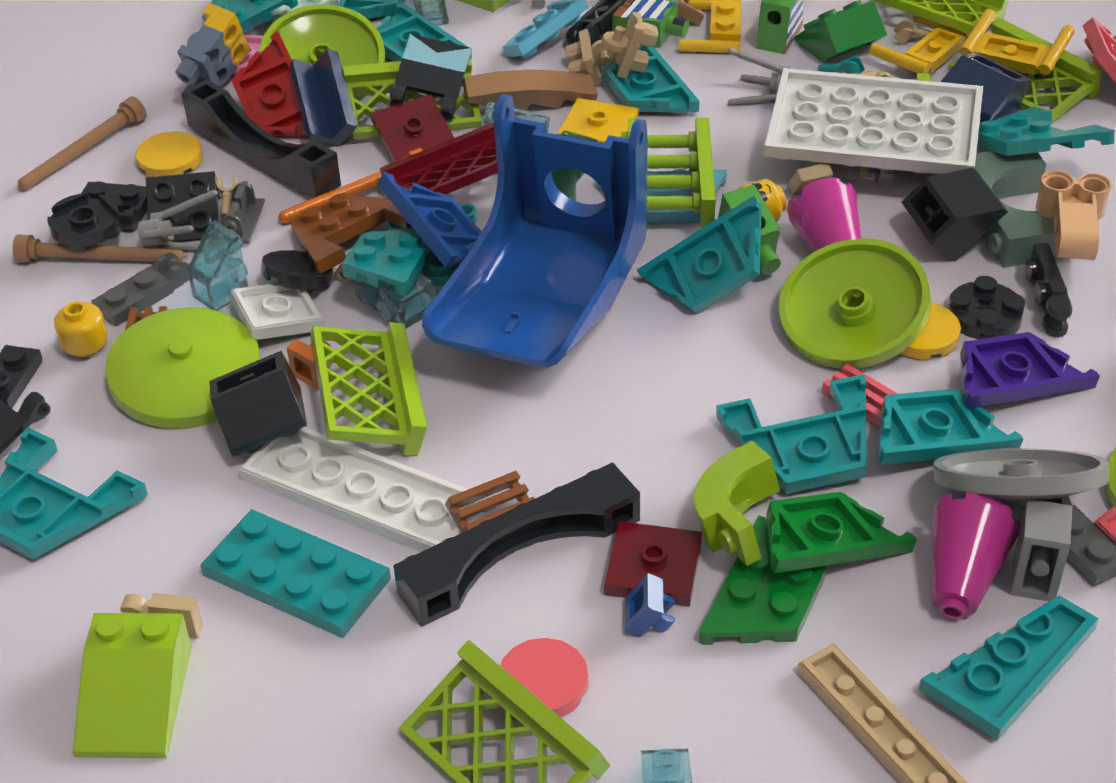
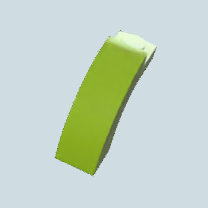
M753 441L737 447L715 461L701 476L694 492V505L708 549L714 553L724 548L729 555L734 553L746 566L762 558L753 525L742 514L753 504L780 491L772 458Z

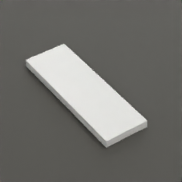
M307 427L301 428L290 437H280L264 444L239 469L240 478L243 481L421 552L441 543L447 538L462 533L446 508L445 503L448 497L468 490L467 488L341 440H327L325 434ZM485 497V498H483V499H480V500H478V501H475V502H473V503H470V504H468V505H466V506H463V507H461V508H459V509H463V508L468 507V506H470V505H473V504H475V503H477V502H480V501H482V500H485V499H487V498H489V497ZM485 512L469 517L466 520L468 523L480 519Z

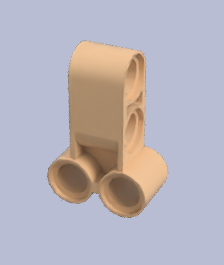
M1058 170L1048 171L1042 175L1035 208L1040 215L1053 219L1055 256L1057 258L1096 259L1099 246L1098 220L1104 217L1112 186L1111 181L1106 176L1098 173H1087L1078 180L1073 179L1070 174Z

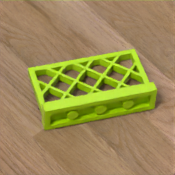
M873 0L970 34L986 9L995 11L996 17L993 22L999 18L1004 20L1008 0Z
M1001 18L991 25V33L1039 43L1047 45V47L1052 46V43ZM1064 50L1051 73L1044 75L1047 77L1046 79H1034L1032 74L1018 72L1022 75H1029V78L1032 79L1028 89H1031V95L1024 96L1019 109L1024 110L1030 107L1044 109L1038 106V104L1056 103L1057 106L1051 110L1053 123L1084 97L1092 100L1099 94L1102 68ZM960 57L953 61L951 64H949V71L960 59ZM1059 87H1067L1075 92L1060 93ZM1054 88L1055 93L1036 94V89Z
M469 59L464 77L472 76L471 59ZM401 61L343 66V73L358 126L352 132L353 139L380 137L374 125L359 127L358 122L365 115L371 118V112H375L372 108L379 101L387 106L390 105L391 99L386 94L390 93L395 83ZM407 90L404 102H408L411 98L414 100L424 96L418 92ZM465 93L461 96L459 95L455 112L462 106L472 112L473 117L460 118L454 114L452 121H446L450 130L482 127L479 105L466 102ZM354 96H372L366 104L354 98ZM432 96V97L434 98L435 102H437V101L439 100V98H440V97Z
M390 322L387 332L312 326L310 335L327 440L400 444L403 455L418 456L427 430V423L405 324ZM322 340L335 341L341 347L334 350ZM361 344L378 345L379 350L371 353L362 347ZM351 352L363 361L356 365L347 359L345 355ZM335 363L346 372L339 376L327 367ZM372 366L384 375L377 379L365 370ZM355 377L366 384L367 387L361 391L349 383V381ZM339 389L351 398L343 402L331 393ZM377 392L388 399L389 402L382 405L370 396ZM361 404L373 413L366 418L353 408ZM344 416L356 425L354 427L337 426L336 420ZM382 418L394 426L395 430L382 429L375 423Z
M470 640L457 652L461 658L458 664L399 727L414 744L457 783H471L465 775H473V783H483V773L505 771V783H515V770L538 767V783H547V766L567 764L576 772L567 783H587L592 776L599 780L611 766L593 744ZM467 677L474 683V701L452 704L453 690ZM483 692L491 699L483 700ZM503 708L505 710V729L483 731V710ZM474 711V732L452 735V714ZM443 715L442 736L423 739L416 732L428 717ZM515 720L523 727H515ZM534 735L538 739V757L515 760V738ZM505 739V761L483 763V741ZM474 743L473 765L454 767L451 764V746ZM442 746V755L433 747ZM547 747L556 755L547 756Z

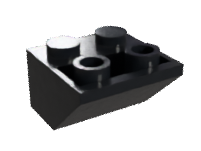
M974 168L926 177L901 202L928 242L953 261L958 260L1008 213L1001 201Z
M282 351L209 381L211 403L233 457L242 453L255 452L264 444L280 437H290L301 428L307 426L301 387Z

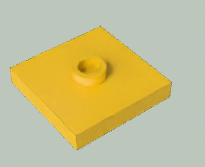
M577 98L557 135L605 143L609 135L621 137V132H628V118L638 119L639 108Z

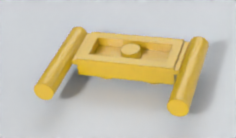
M689 0L687 4L693 8L711 11L710 40L679 39V52L728 53L729 48L740 51L742 0Z
M986 9L959 49V53L961 55L979 53L1014 71L1035 75L1039 70L1041 74L1049 75L1074 35L1075 30L1072 26L1065 25L1052 46L1047 47V45L986 32L996 17L994 10Z
M913 15L912 20L934 30L906 51L905 54L876 43L871 46L869 54L915 73L931 74L959 51L969 34Z

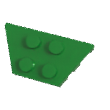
M842 492L770 501L766 513L771 570L774 574L910 553L913 551L917 538L908 531L898 536L882 526L885 520L884 517L862 507L856 500Z
M758 515L753 528L762 559L746 566L738 557L736 558L699 631V643L713 645V638L739 637L740 644L758 643L763 640L774 642L797 641L825 580L826 567L820 566L774 574L771 570L767 519Z

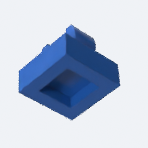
M647 573L625 597V632L641 637L651 626L658 631L664 632L675 622V617L665 614L675 604V600L669 595L663 594V579Z

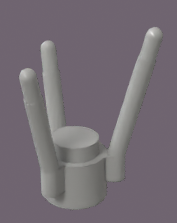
M729 48V54L778 73H772L771 78L742 74L741 79L744 81L769 84V92H775V94L733 98L728 100V104L742 105L775 101L783 68L790 69V67L780 66L748 53Z
M212 190L167 210L151 213L150 220L140 221L138 224V235L144 248L156 247L186 251L219 252L221 250L219 245L170 242L173 241L174 235L192 232L194 228L191 225L173 227L170 220H165L170 216L216 197L218 192Z

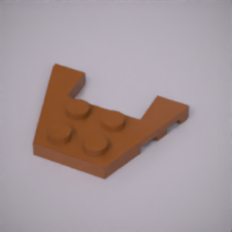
M345 193L331 197L329 199L330 202L319 207L308 208L301 212V216L289 221L294 236L302 249L306 250L310 262L314 263L315 270L319 274L345 260L344 248L339 246V244L385 221L403 228L412 227L404 221L403 215L390 199Z

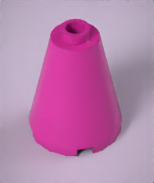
M834 177L820 179L801 188L803 194L795 201L793 197L789 200L786 210L789 221L813 252L836 242L861 239L857 196L852 184L849 182L848 185L842 184L839 178Z
M966 492L964 499L951 500L953 493L946 494L937 500L933 510L932 602L941 614L952 619H963L965 616L973 615L977 611L1018 538L1021 526L1019 519L1015 522L1011 517L1013 510L1008 505L992 497Z

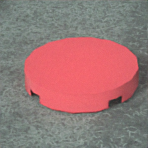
M551 638L527 640L513 647L504 656L500 665L560 717L574 711L581 703V698L587 692L589 686L585 659L576 648L561 640Z

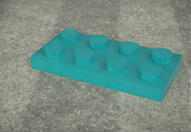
M253 509L241 519L200 564L203 576L341 638L346 636L391 580L389 567Z

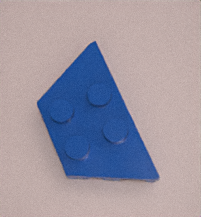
M383 172L378 182L379 187L401 212L404 221L411 225L421 237V242L431 249L445 268H451L461 263L482 232L452 197L439 192H433L415 183L408 190L397 184L394 180V175Z

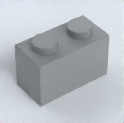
M1027 499L1013 558L1011 595L1043 601H1051L1057 597L1071 545L1072 505Z

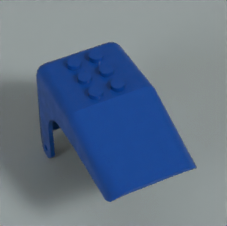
M502 94L498 98L494 110L493 123L498 179L492 211L484 229L467 256L425 310L422 318V327L426 336L435 343L446 347L530 366L548 368L557 365L611 309L645 243L647 234L646 120L636 119L632 125L629 139L609 135L605 143L547 133L546 123L515 118L512 96ZM569 168L589 175L602 188L605 201L598 204H583L568 198L554 184L551 172L556 169Z

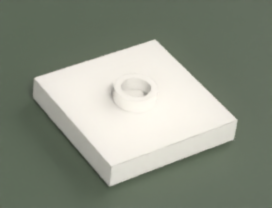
M278 283L230 290V301L242 323L247 327L251 337L256 340L311 332L312 326L324 327V319L306 289L286 288Z

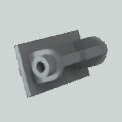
M243 181L234 187V198L231 200L227 215H224L221 219L220 227L214 239L215 242L249 244L265 199L255 198L252 185L249 182Z

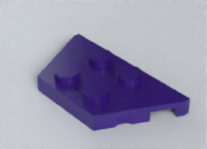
M1031 332L965 341L960 351L964 405L967 409L1095 388L1100 375L1093 369L1083 373L1069 365L1068 361L1071 356L1049 346L1044 340Z

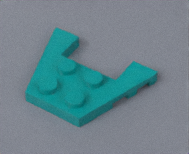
M1030 107L996 120L982 122L979 125L977 146L1009 156L1051 151V145L1055 144L1071 149L1083 148L1087 140L1100 141L1101 145L1114 144L1115 130L1099 125H1090L1064 131L1051 127V111Z
M864 374L830 381V394L838 411L765 427L761 426L750 398L716 405L717 420L741 446L753 441L772 458L779 487L786 494L866 477V377Z
M28 427L20 436L22 443L16 452L11 451L4 461L6 468L0 476V543L34 560L144 499L148 495L145 483L117 470L90 496L87 497L36 472L58 450L54 439Z

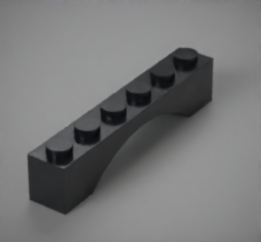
M207 79L181 93L188 126L308 197L315 198L341 186L337 152L315 140L306 144H292L273 137L246 115L227 90Z
M613 462L597 470H592L574 481L556 487L542 496L527 503H522L512 510L490 520L483 521L463 533L447 538L431 548L416 555L408 556L403 561L394 564L397 594L420 626L423 627L460 609L467 593L477 580L498 561L520 549L557 538L581 536L606 538L617 532L619 521L639 522L640 492Z

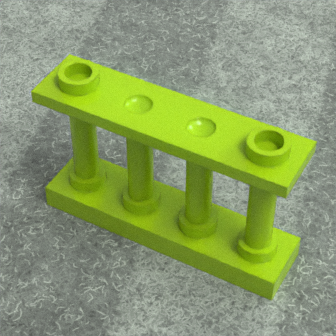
M709 117L695 118V131H689L688 135H647L648 148H688L690 155H647V169L690 168L691 175H647V189H691V192H698L693 193V196H647V211L693 210V214H699L700 228L715 220L716 197ZM628 118V132H621V138L629 139L635 118Z

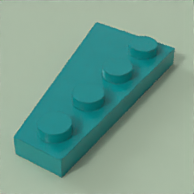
M1059 595L1017 620L1016 626L1004 634L997 632L987 638L984 646L969 655L964 652L950 661L949 667L938 674L933 671L921 678L919 690L998 741L1095 631L1099 618Z

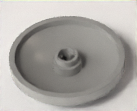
M1004 448L967 451L936 459L934 461V481L940 486L961 493H977L997 500H1007L1010 506L1025 507L1027 499L1047 500L1067 497L1106 485L1109 482V462L1102 457L1088 453L1056 449Z

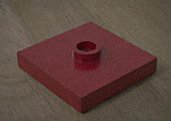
M432 95L371 112V121L392 162L401 160L406 157L407 152L417 148L426 150L454 138Z
M619 521L605 579L604 594L626 597L649 573L663 579V594L672 597L675 600V604L690 606L702 544V532Z

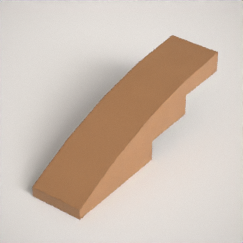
M497 71L466 76L462 83L466 102L495 108L498 98L502 94L511 95L514 111L527 113L530 104L560 109L564 99L575 102L577 98L596 101L598 97L592 75L567 71Z

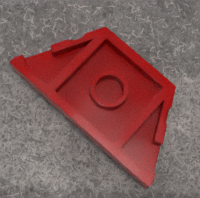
M277 31L270 37L272 40L261 53L257 51L249 59L248 65L240 69L231 79V82L246 115L260 128L275 138H309L306 134L289 65L292 59L279 31Z

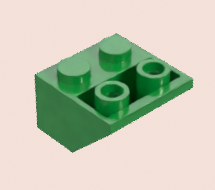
M857 0L844 6L841 11L836 12L835 9L820 14L818 19L804 24V31L794 37L799 45L821 62L871 45L887 36L875 2L871 1L861 4V1Z

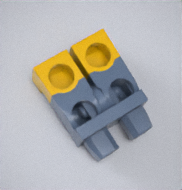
M212 3L207 5L203 11L206 19L205 23L198 32L189 37L187 46L181 45L177 51L182 62L175 70V73L182 82L187 83L184 91L206 79L222 87L249 53L250 48L244 33H242L243 30L236 13Z

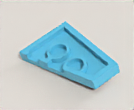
M562 0L551 2L547 6L548 12L539 14L532 20L535 25H530L520 30L502 47L507 57L520 56L522 59H525L536 53L538 50L536 46L542 42L546 43L555 39L559 35V29L563 26H571L581 19L580 14L589 8L586 1Z

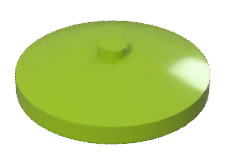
M331 4L308 5L282 15L267 29L259 48V53H261L272 41L270 38L272 34L279 31L292 60L296 59L314 65L327 49L338 52L342 69L343 66L385 62L384 43L379 31L372 22L352 9ZM364 95V96H354V98H355L356 100L360 101L361 99H363V98L366 97L367 95Z
M850 239L827 245L813 252L793 269L781 290L779 315L789 342L807 359L832 368L842 369L846 364L856 369L865 368L895 357L917 339L930 315L931 291L923 267L905 249L883 240Z
M198 307L170 309L141 319L118 337L107 356L106 379L115 403L133 419L147 425L168 429L198 427L218 420L210 399L209 381L260 360V352L256 339L251 337L247 327L228 314Z

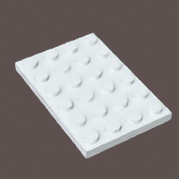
M783 68L764 145V157H773L780 160H802L813 163L842 164L849 167L862 166L882 170L912 171L919 174H944L968 168L975 169L983 86Z

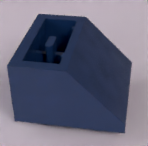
M979 53L962 55L941 82L983 86L980 122L982 123L1018 112L1032 79Z

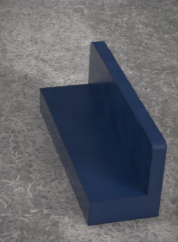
M327 49L314 65L293 59L289 65L307 136L315 140L341 146L358 126L338 52Z

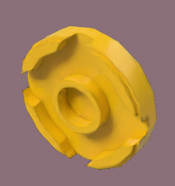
M178 131L163 132L149 137L139 145L136 150V160L139 169L144 170L145 174L149 177L184 174V171L189 168L192 171L198 168L203 160V151L200 141L189 133Z
M931 302L930 315L923 331L901 354L920 360L931 359L932 355L940 353V357L948 355L958 344L961 331L958 318L949 309Z

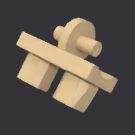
M632 11L626 30L621 26H616L614 32L604 33L601 42L608 49L607 56L615 58V62L619 65L617 77L627 78L629 71L645 73L649 60L648 52L637 49L639 44L654 47L658 38L657 26L643 22L641 13Z
M584 29L579 31L580 41L566 46V53L570 60L568 67L570 72L592 75L595 86L603 84L600 65H608L614 62L615 58L607 56L608 49L602 44V39L596 41L591 46L589 31Z

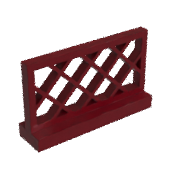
M492 122L381 167V176L383 172L394 175V180L397 184L408 190L415 183L433 192L446 195L497 174L498 164L494 123Z

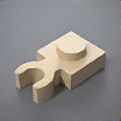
M153 593L151 600H148L141 595L127 594L120 607V611L126 613H183L189 638L198 639L203 627L196 597Z

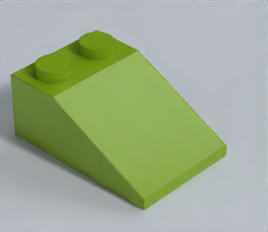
M183 613L93 614L83 651L73 745L75 757L167 758L192 649Z

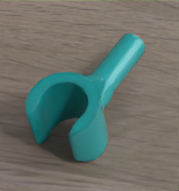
M852 56L836 64L818 65V71L841 72L845 70L846 74H860L865 70L861 59L857 56Z

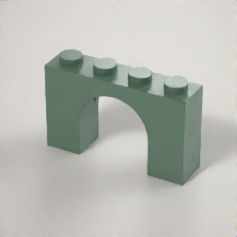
M994 151L976 153L975 169L997 198L1002 199L1039 192L1046 163L1038 152L1005 156ZM1001 202L1008 213L983 236L989 244L991 253L997 256L1004 268L1024 265L1027 259H1031L1034 244L1040 243L1049 244L1054 258L1061 259L1055 256L1053 219L1046 218L1037 211L1020 210Z

